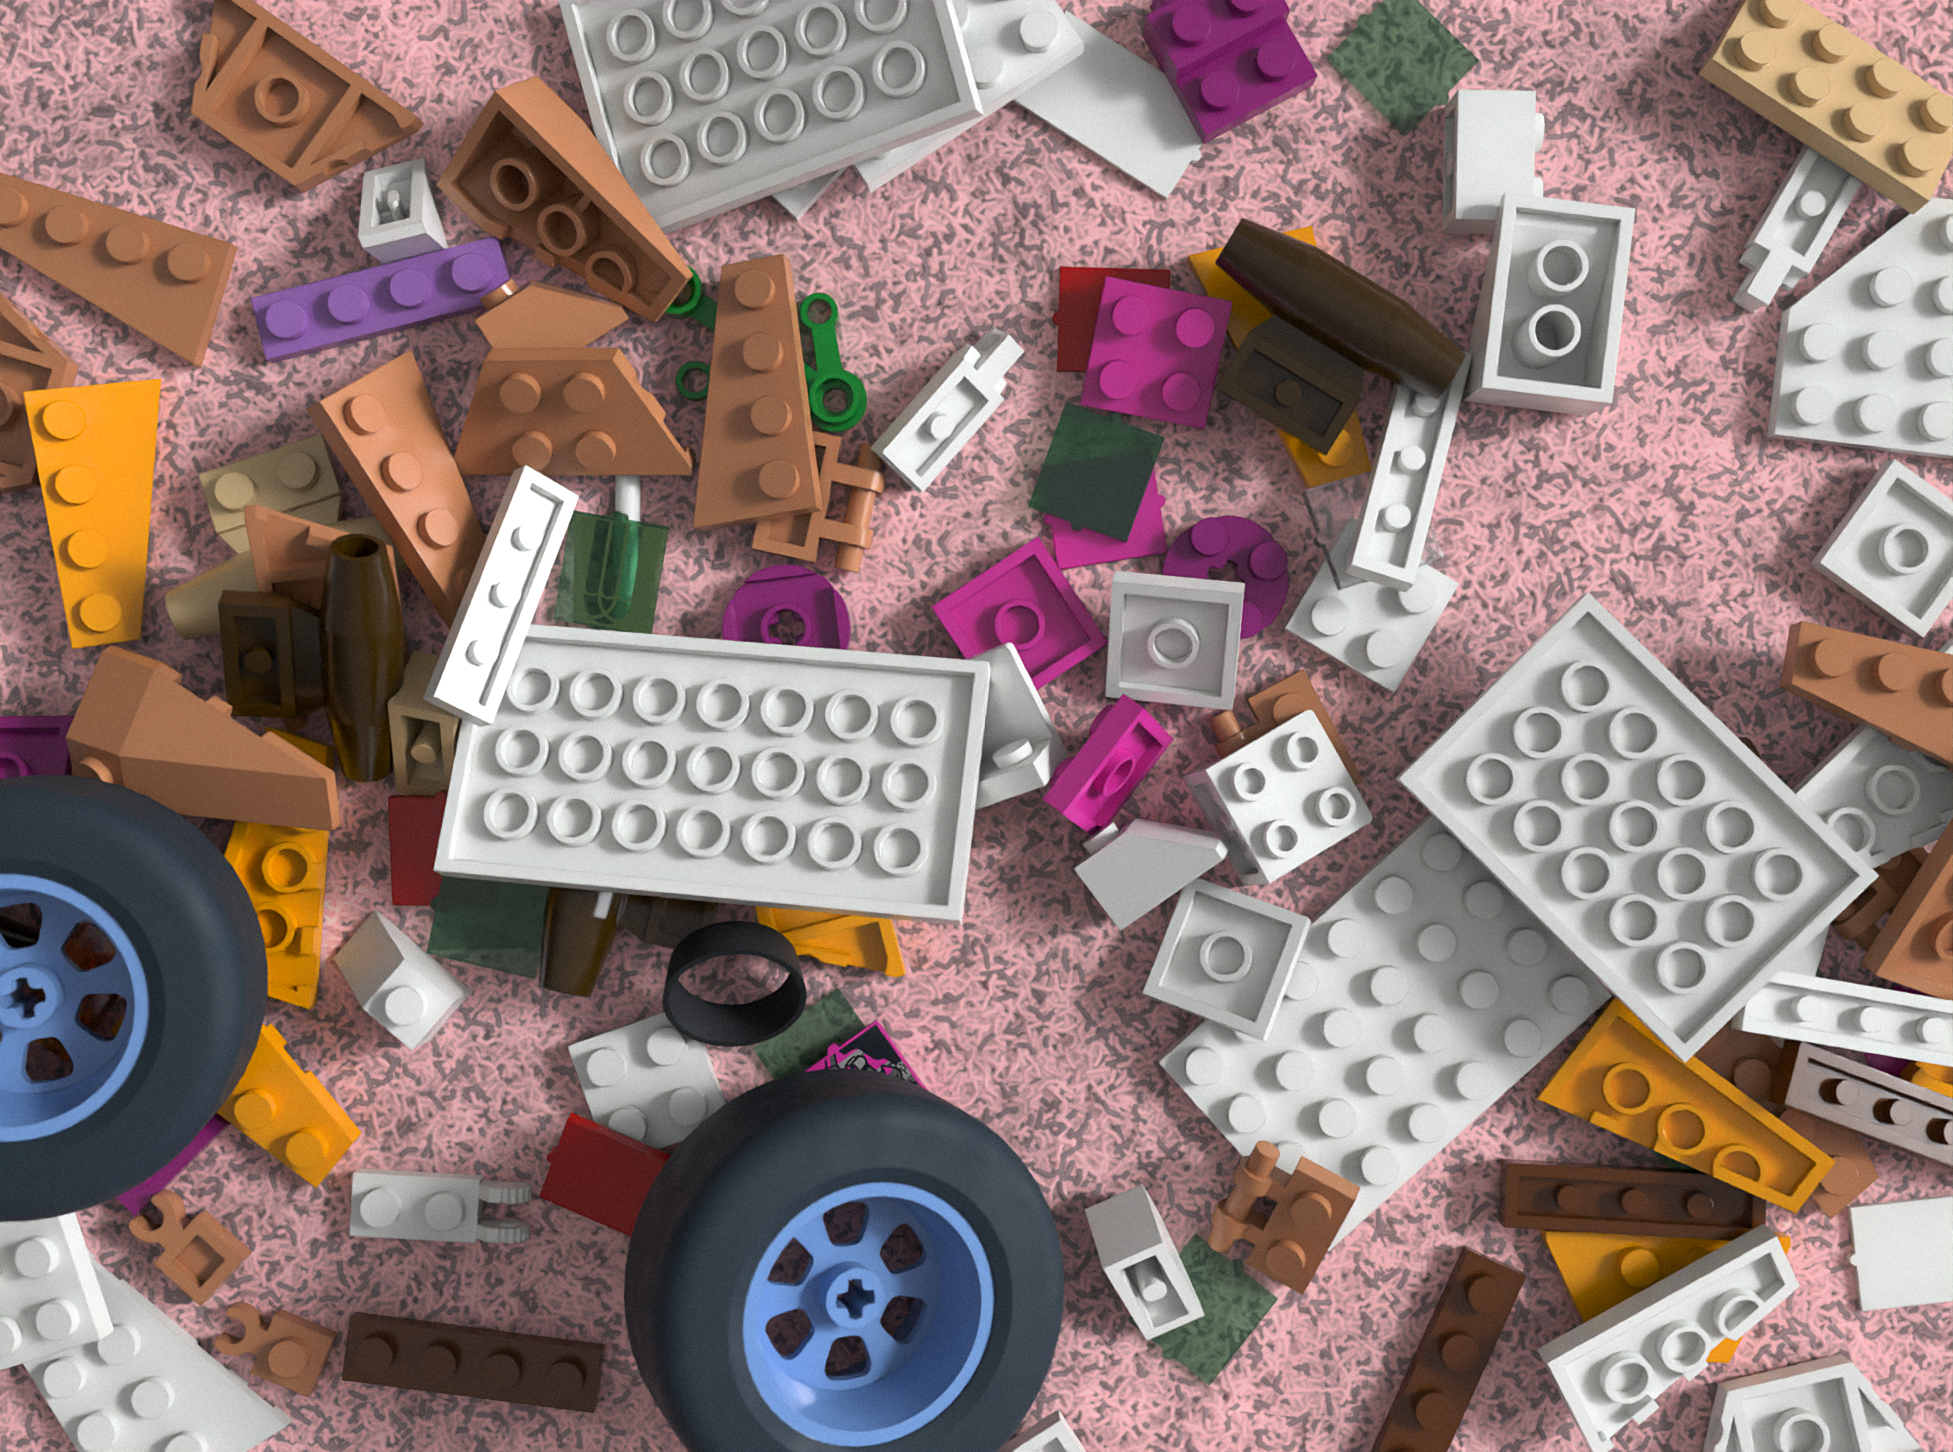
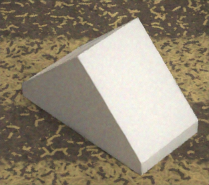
M425 157L364 172L358 239L363 249L382 264L448 248Z

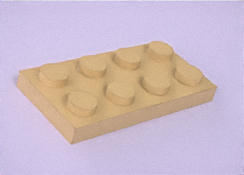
M1741 0L1699 73L1706 80L1913 215L1930 201L1953 155V98L1944 94L1903 67L1896 60L1889 58L1851 33L1844 26L1837 24L1802 0Z

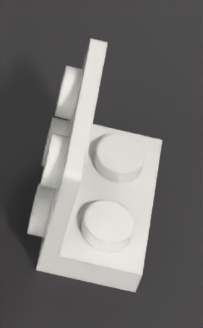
M1009 642L964 659L988 661L991 667L975 810L1045 786L1053 776L1056 768L1068 755L1014 645Z
M1312 710L1299 713L1223 759L1206 763L1183 776L1212 830L1225 833L1231 841L1232 845L1226 855L1244 886L1272 883L1372 821V814Z

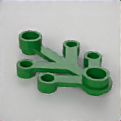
M687 266L693 274L687 283L691 288V296L683 304L677 305L672 303L664 314L674 319L692 317L714 332L718 303L705 295L701 279L691 267ZM813 293L803 300L800 307L802 322L812 332L817 366L816 372L804 363L811 421L818 428L827 432H845L855 427L862 420L867 409V394L860 379L853 373L842 369L835 326L839 319L836 302L825 293ZM818 302L826 303L831 308V316L823 324H815L808 319L809 308ZM691 361L680 367L676 375V386L686 399L694 402L707 399L711 364L706 365L699 361ZM694 370L702 371L707 376L706 387L697 393L687 391L684 385L687 374ZM832 390H841L848 397L846 407L840 412H830L824 407V398Z

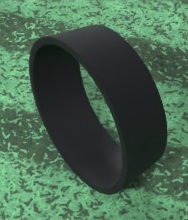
M725 921L707 925L692 932L676 946L669 961L662 1003L669 1022L685 1036L709 1045L737 1047L760 1043L786 1031L802 1014L806 1004L807 991L796 951L784 935L773 928L759 923ZM733 954L766 958L778 963L790 972L785 982L770 995L750 1003L735 1005L717 1004L702 1000L688 992L678 980L686 970L702 961Z

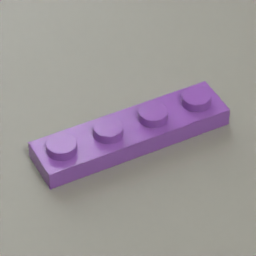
M490 237L253 297L251 302L265 358L271 363L481 311L485 307L479 298L511 277L502 241L496 237Z

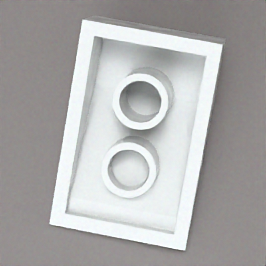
M1504 193L1502 195L1470 337L1469 353L1473 355L1465 382L1463 401L1590 416L1612 404L1635 208Z

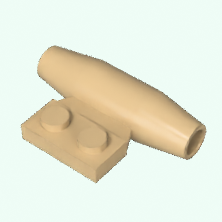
M319 434L198 474L215 531L238 554L167 591L165 603L169 617L178 634L184 640L221 635L218 602L223 590L259 592L244 521L245 506L258 505L351 534L376 536L383 540L385 544L393 546L397 576L410 570V568L375 515L341 521L344 502L347 497L329 444L323 435Z

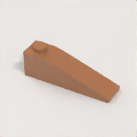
M538 76L494 91L436 183V186L483 231L500 240L509 237L535 251L533 258L550 267L559 264L585 278L589 288L652 322L662 317L693 276L690 269L586 123Z
M110 645L101 652L66 735L72 765V776L97 779L126 787L154 799L180 815L334 831L341 825L334 771L271 731L263 732L260 735L252 732L230 717L233 706L215 695L208 701H204L182 687L180 684L183 674L166 663L114 645Z

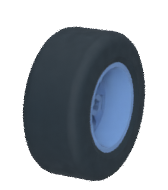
M29 775L0 780V908L14 904L34 903L39 906L42 912L40 937L36 944L14 948L7 944L0 933V1031L2 1032V1041L0 1043V1222H22L54 1218L91 1208L131 1190L168 1165L193 1141L232 1094L247 1069L257 1046L264 1022L268 995V966L265 942L255 908L234 868L220 850L197 827L172 809L146 795L97 779L70 775ZM81 921H91L115 946L116 955L110 962L84 970L79 968L66 954L65 945ZM28 983L31 988H43L46 998L39 1001L37 996L25 997L23 985ZM118 994L126 1000L127 1008L123 1023L115 1038H103L82 1024L79 1019V1013L86 995ZM47 1037L59 1039L73 1061L74 1068L72 1074L49 1080L34 1081L30 1079L25 1069L29 1043L33 1040Z
M821 1069L796 1073L769 1081L726 1103L701 1122L666 1161L651 1185L638 1213L630 1239L625 1266L624 1306L632 1354L641 1378L653 1400L688 1452H998L1022 1422L1042 1387L1058 1342L1063 1315L1064 1270L1058 1232L1049 1205L1038 1183L1021 1158L1004 1139L986 1124L928 1090L898 1077L858 1069ZM846 1202H863L866 1211L858 1237L849 1242L831 1243L823 1222L824 1212ZM902 1224H908L922 1247V1255L914 1264L896 1270H888L880 1257V1249L895 1228ZM792 1238L797 1239L810 1255V1260L801 1278L792 1283L767 1280L771 1268L782 1250ZM850 1280H854L852 1285H849ZM837 1294H842V1298L837 1299ZM895 1296L916 1297L903 1323L890 1336L880 1322L884 1309L890 1299ZM794 1309H802L811 1324L810 1330L794 1352L782 1356L773 1347L765 1331V1326L776 1315ZM860 1336L867 1358L848 1368L825 1374V1365L832 1343L837 1338Z

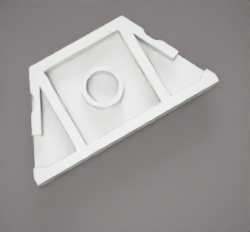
M1838 1354L1718 1383L1702 1452L1926 1451L1921 1448L1903 1426L1904 1423L1891 1407L1874 1392L1870 1382L1854 1363L1844 1355Z

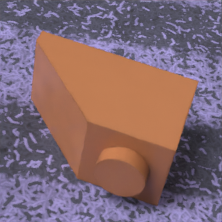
M510 278L479 298L485 309L476 314L474 321L493 349L583 348L628 320L629 316L624 306L606 297L535 280H529L518 287L514 280Z

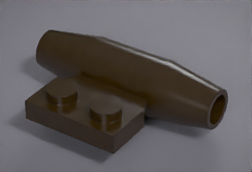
M1242 217L1215 262L1222 271L1274 316L1248 332L1214 389L1323 456L1327 455L1361 401L1364 371L1431 398L1438 399L1452 382L1466 357V354L1400 297L1320 248Z
M369 534L343 535L331 542L320 610L294 599L293 594L223 590L218 602L226 700L229 705L233 706L231 715L296 719L299 714L324 706L342 773L349 779L359 782L378 781L390 775L394 769L387 703L389 699L399 692L404 682L403 616L385 542Z
M549 886L543 912L538 988L590 998L620 925L645 944L675 949L681 940L692 932L715 923L719 902Z

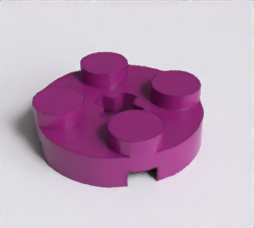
M1229 515L1204 518L1181 533L1172 543L1164 558L1161 575L1211 580L1207 578L1210 568L1221 569L1226 562L1234 564L1236 566L1235 576L1242 580V583H1245L1240 640L1250 638L1270 625L1280 613L1285 603L1289 588L1287 554L1265 528L1251 520Z
M775 565L755 572L736 591L733 599H730L724 611L722 622L723 640L784 645L782 638L771 637L770 625L780 623L781 612L791 611L795 621H804L805 633L796 636L795 646L848 650L850 645L851 619L843 597L826 578L802 566Z

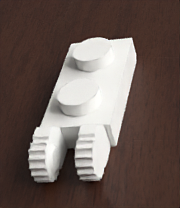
M359 1168L353 1172L349 1236L477 1243L479 1240L488 1243L503 1242L513 1244L529 1240V1223L521 1222L517 1219L484 1220L482 1219L483 1201L510 1205L528 1202V1200H531L532 1184L484 1180L485 1175Z

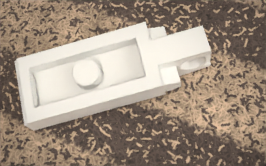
M1804 144L1744 246L1746 251L1743 253L1739 263L1750 270L1733 297L1732 302L1754 314L1758 308L1762 306L1767 307L1779 287L1787 292L1790 289L1792 290L1798 280L1808 275L1862 181Z
M992 327L974 346L966 343L957 351V354L954 353L870 449L913 490L919 494L924 492L1005 400L1000 395L1007 384L1002 376L1025 351L1008 333L998 330L996 327Z

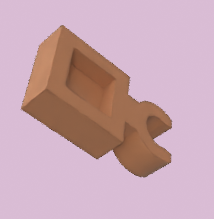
M164 1189L155 1194L150 1200L163 1213L164 1220L162 1225L154 1223L150 1217L142 1213L132 1219L128 1227L137 1239L146 1243L158 1242L165 1249L153 1264L199 1306H202L212 1298L252 1254V1251L206 1210L190 1221L186 1217V1209L182 1199L175 1192Z
M236 1302L228 1308L226 1315L242 1322L245 1327L244 1338H235L230 1334L222 1333L215 1339L213 1346L221 1353L229 1356H238L246 1352L256 1355L257 1357L250 1371L251 1374L309 1397L317 1387L339 1333L282 1309L274 1314L269 1324L264 1322L259 1310L251 1304Z

